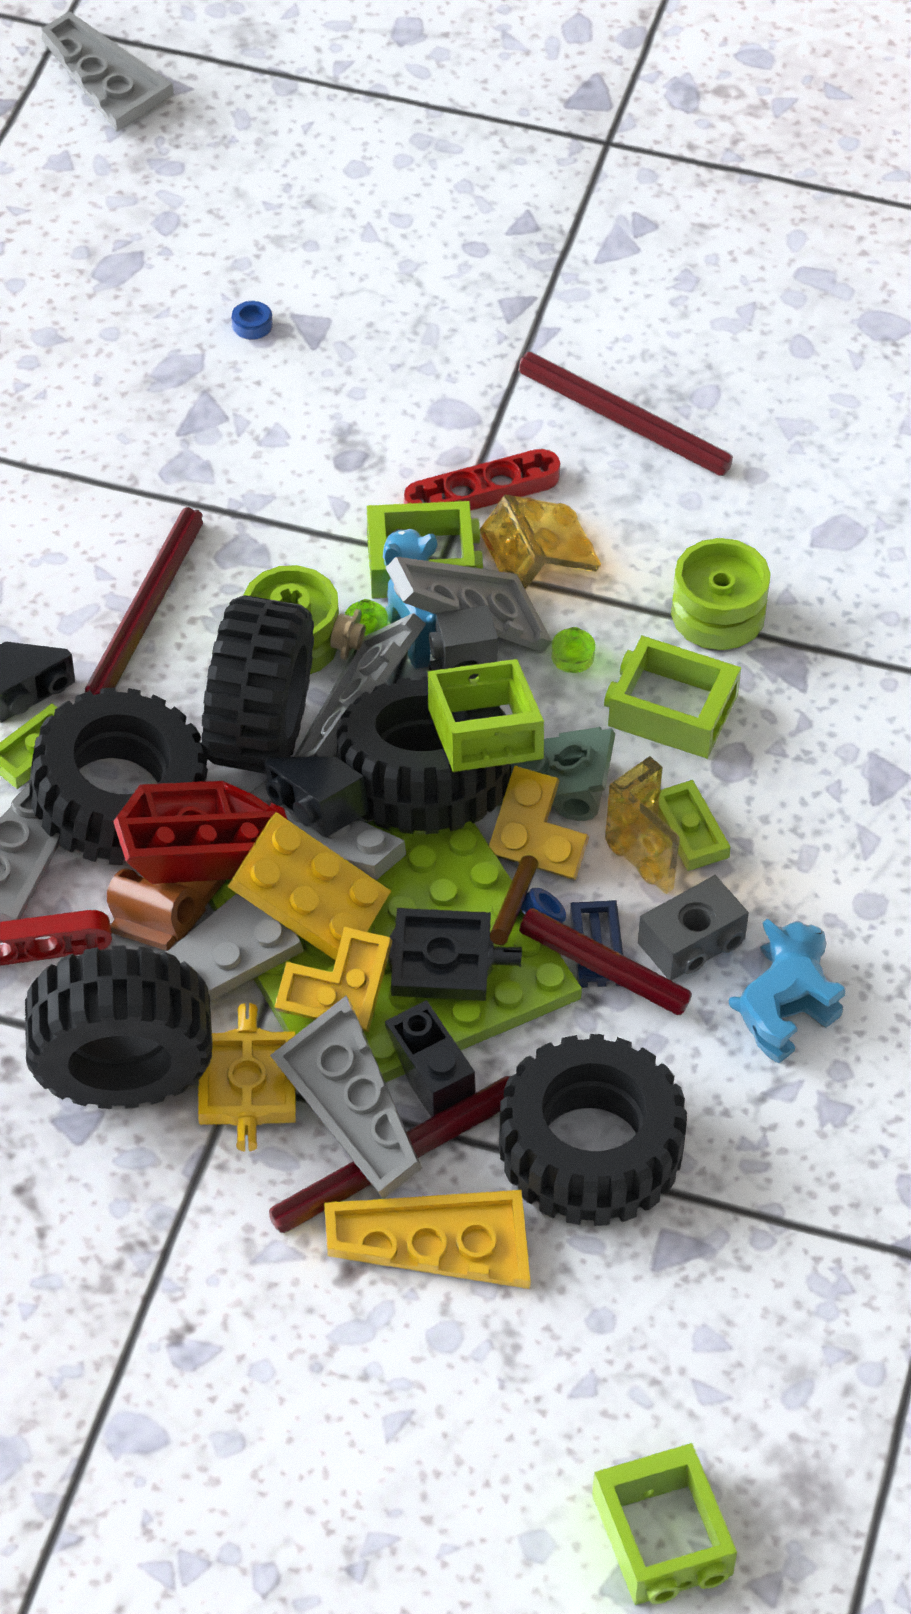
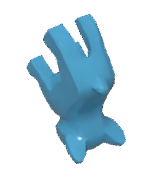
M397 529L388 536L384 544V565L387 567L395 557L429 561L438 545L435 535L428 534L421 537L416 530ZM390 578L387 591L388 606L385 608L386 616L391 624L415 613L426 624L408 649V657L414 669L426 668L429 666L431 657L429 633L436 632V614L403 603L402 599L396 594L394 584Z
M766 919L762 924L770 942L762 945L760 950L773 964L767 971L748 985L740 997H730L728 1003L732 1009L740 1012L748 1030L754 1035L757 1046L771 1060L780 1063L795 1051V1046L789 1038L797 1032L795 1024L791 1021H784L782 1018L805 1012L827 1028L842 1015L843 1006L838 1001L845 996V987L838 982L828 981L823 974L820 960L825 953L827 943L825 933L821 928L814 925H806L800 921L779 927L769 919Z

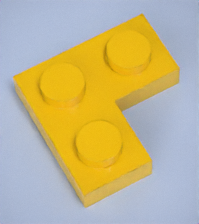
M514 765L488 847L492 849L496 857L520 863L523 856L531 855L538 861L537 869L576 880L589 836L578 831L547 823L560 780L556 777Z
M344 927L333 972L286 962L274 1008L280 1012L316 1020L343 997L347 996L363 1031L369 1033L392 939L387 936Z

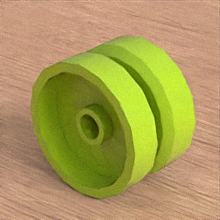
M714 538L702 540L688 547L678 558L674 574L671 616L675 628L686 640L702 648L715 650L739 648L754 640L763 629L771 577L766 559L755 548L739 540Z
M299 565L278 566L264 571L248 584L243 595L299 604L312 614V620L314 621V646L312 649L313 660L310 674L321 671L334 659L338 649L332 648L330 641L333 626L339 615L338 592L330 579L317 570Z

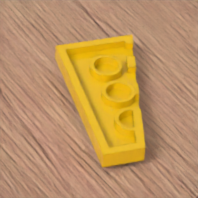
M522 1190L324 1203L328 1257L530 1289L531 1281Z

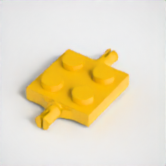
M243 1003L237 1008L238 1029L224 1033H212V1059L199 1079L198 1119L199 1125L232 1124L237 1126V1149L246 1152V1135H248L249 1152L257 1149V1125L266 1123H296V1088L270 1056L293 1038L295 1032H270L257 1028L258 1007L255 1004L249 1003V1019H246V1003Z

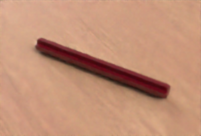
M532 351L527 352L520 359L519 372L528 378L719 476H724L730 470L733 460L731 453Z
M185 507L181 510L89 679L85 692L91 691L93 695L100 694L102 688L116 687L203 525V514L198 509L193 510L190 507Z
M504 1076L406 1131L417 1157L423 1156L499 1113L501 1100L504 1098V1087L510 1076ZM353 1161L272 1206L269 1209V1218L279 1233H286L323 1212L324 1203L341 1202L368 1187L371 1183Z

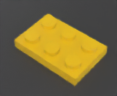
M277 812L270 818L227 886L335 961L344 927L367 932L391 890Z

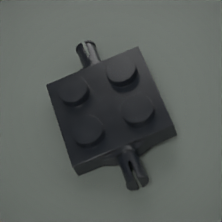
M397 908L396 925L390 935L392 945L388 957V964L392 972L391 996L486 1001L487 978L492 971L493 965L521 967L522 947L494 946L490 939V912Z

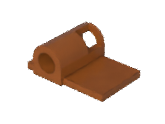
M121 869L113 876L107 890V903L114 918V921L110 924L111 933L168 951L176 942H179L187 935L205 913V906L226 880L151 884L144 877L138 876L134 870Z

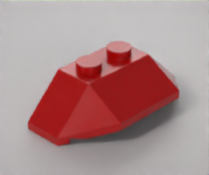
M225 781L140 784L113 822L126 863L151 884L232 879L275 812L286 819L287 816L284 808L273 803L269 806L255 795Z

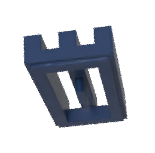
M617 900L571 902L570 917L572 929L584 934L581 914L589 913L591 939L601 944L602 936L599 913L607 912L611 949L623 955ZM576 962L577 979L581 988H588V982H597V987H606L607 981H611Z

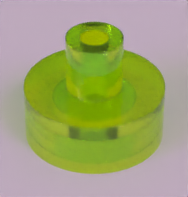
M369 599L353 603L345 612V615L353 616L356 609L361 610L362 614L359 623L366 625L365 636L388 625V614L385 608Z
M570 627L558 632L552 640L551 659L554 665L560 670L569 673L587 670L595 659V640L588 632L578 627Z

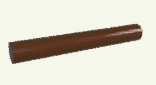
M531 855L521 858L491 930L490 939L496 945L507 943L537 870L538 861Z

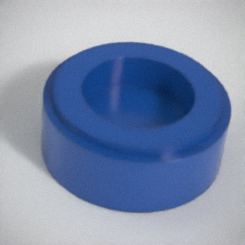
M245 301L238 304L232 311V329L239 337L255 340L263 338L270 333L273 326L272 311L266 304L259 301Z
M532 888L526 894L521 907L524 915L530 908H534L561 923L566 920V911L563 905L550 892L542 888Z

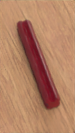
M530 908L524 915L519 931L527 937L675 1015H682L688 1007L692 993L683 986L534 908Z

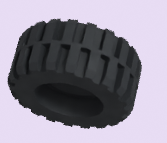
M243 595L231 600L229 606L226 607L223 621L220 622L217 639L214 642L211 664L208 668L201 725L203 726L202 744L206 747L208 760L213 764L266 774L265 761L270 758L290 757L293 755L295 742L301 728L302 716L305 711L313 660L314 621L312 620V614L304 606Z
M422 677V680L411 681L410 678L398 679L396 684L388 685L383 683L375 686L372 693L364 692L356 698L353 704L348 706L337 725V758L364 776L370 812L363 815L362 818L367 821L373 819L379 827L387 830L390 827L398 828L400 833L413 834V831H426V834H438L439 830L447 828L450 831L462 829L465 823L469 821L474 824L483 819L487 811L491 813L505 796L511 777V764L452 771L428 709V677ZM500 706L451 712L455 722L506 715Z
M116 687L102 688L100 694L93 695L91 691L76 696L74 704L66 701L57 707L54 716L46 718L40 727V734L36 738L29 782V794L32 796L31 806L35 816L38 819H42L41 827L50 837L59 833V845L71 853L75 849L82 852V858L96 862L97 858L109 860V865H123L125 857L113 821L133 794H116L104 791L91 784L79 770L85 765L100 759L116 758L131 761L143 767L155 778L157 784L206 782L208 774L206 747L200 743L201 735L195 725L192 723L185 724L187 716L175 706L169 709L165 706L166 700L154 694L151 698L141 695V690L128 688L127 693L116 692Z
M125 945L112 946V949L99 950L96 947L84 950V953L79 956L73 954L60 959L57 966L51 964L45 968L27 991V998L25 999V1037L28 1069L37 1082L44 1089H49L54 1096L62 1100L68 1097L74 1104L82 1106L95 1104L98 1105V1108L112 1109V1106H125V1109L137 1108L139 1104L150 1102L151 1105L163 1102L165 1097L169 1095L175 1097L185 1092L189 1085L193 1086L201 1078L212 1059L211 1007L208 987L202 977L185 961L180 963L176 956L163 952L161 955L154 953L152 948L139 946L138 950L126 949Z
M590 1034L589 1039L578 1040L577 1035L561 1038L560 1045L554 1046L550 1042L536 1049L535 1059L528 1056L518 1064L516 1074L509 1077L504 1087V1098L501 1100L499 1153L500 1160L504 1162V1172L509 1182L513 1185H518V1190H522V1198L527 1203L539 1202L540 1212L552 1218H555L557 1213L566 1216V1223L581 1225V1220H594V1226L610 1225L611 1218L619 1217L621 1222H625L637 1217L639 1207H642L644 1211L650 1210L660 1202L661 1193L664 1194L670 1191L676 1181V1172L680 1170L683 1159L687 1126V1111L684 1109L685 1097L681 1087L676 1083L674 1084V1074L663 1063L657 1066L655 1064L656 1056L642 1047L637 1051L631 1048V1041L617 1037L616 1042L604 1040V1034ZM583 1108H595L621 1117L633 1128L636 1135L625 1144L613 1149L587 1151L566 1144L548 1126L559 1116L567 1112Z

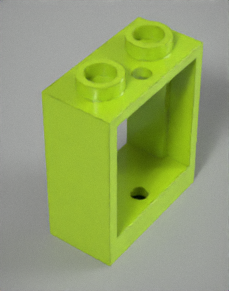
M469 501L367 505V543L372 599L388 598L387 591L390 576L384 565L383 549L386 538L397 529H413L421 536L434 534L435 536L460 535L462 558L429 559V561L483 569L482 550L474 551L473 545L480 544L479 518H471Z
M641 635L634 651L627 650L620 667L621 677L618 683L612 681L607 689L604 706L609 708L608 726L708 759L737 699L741 667ZM643 670L710 691L698 718L631 696Z
M518 659L428 671V709L453 772L544 759V720ZM478 674L475 679H469L470 675ZM509 704L513 714L455 722L451 712Z
M693 1443L594 1472L592 1497L634 1605L648 1601L652 1604H661L675 1598L680 1591L700 1586L702 1589L713 1588L724 1583L729 1576L734 1574L737 1550ZM689 1487L713 1547L645 1567L622 1506Z

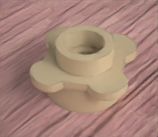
M356 609L353 616L339 614L335 621L330 644L332 648L341 650V659L346 660L352 649L359 650L362 646L366 625L359 623L362 614L361 610Z

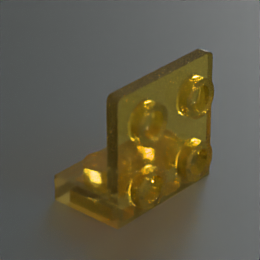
M505 494L480 528V534L500 572L517 574L525 590L545 563L594 572L601 566V562L594 551V546L582 529L576 512L563 503L555 504L535 500L530 497L522 498Z
M649 756L609 784L605 840L609 848L616 855L624 856L637 868L639 874L647 883L655 884L667 894L674 889L680 838L674 830L658 817L663 767Z

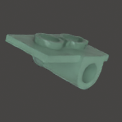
M601 727L563 732L559 733V737L544 739V759L512 763L511 774L515 765L558 778L560 782L552 804L555 810L561 816L570 820L586 821L593 819L598 814L602 791L606 788L615 732L612 728L602 730ZM504 797L502 798V801L500 802V804H499L498 806H501V805H502V802H503Z

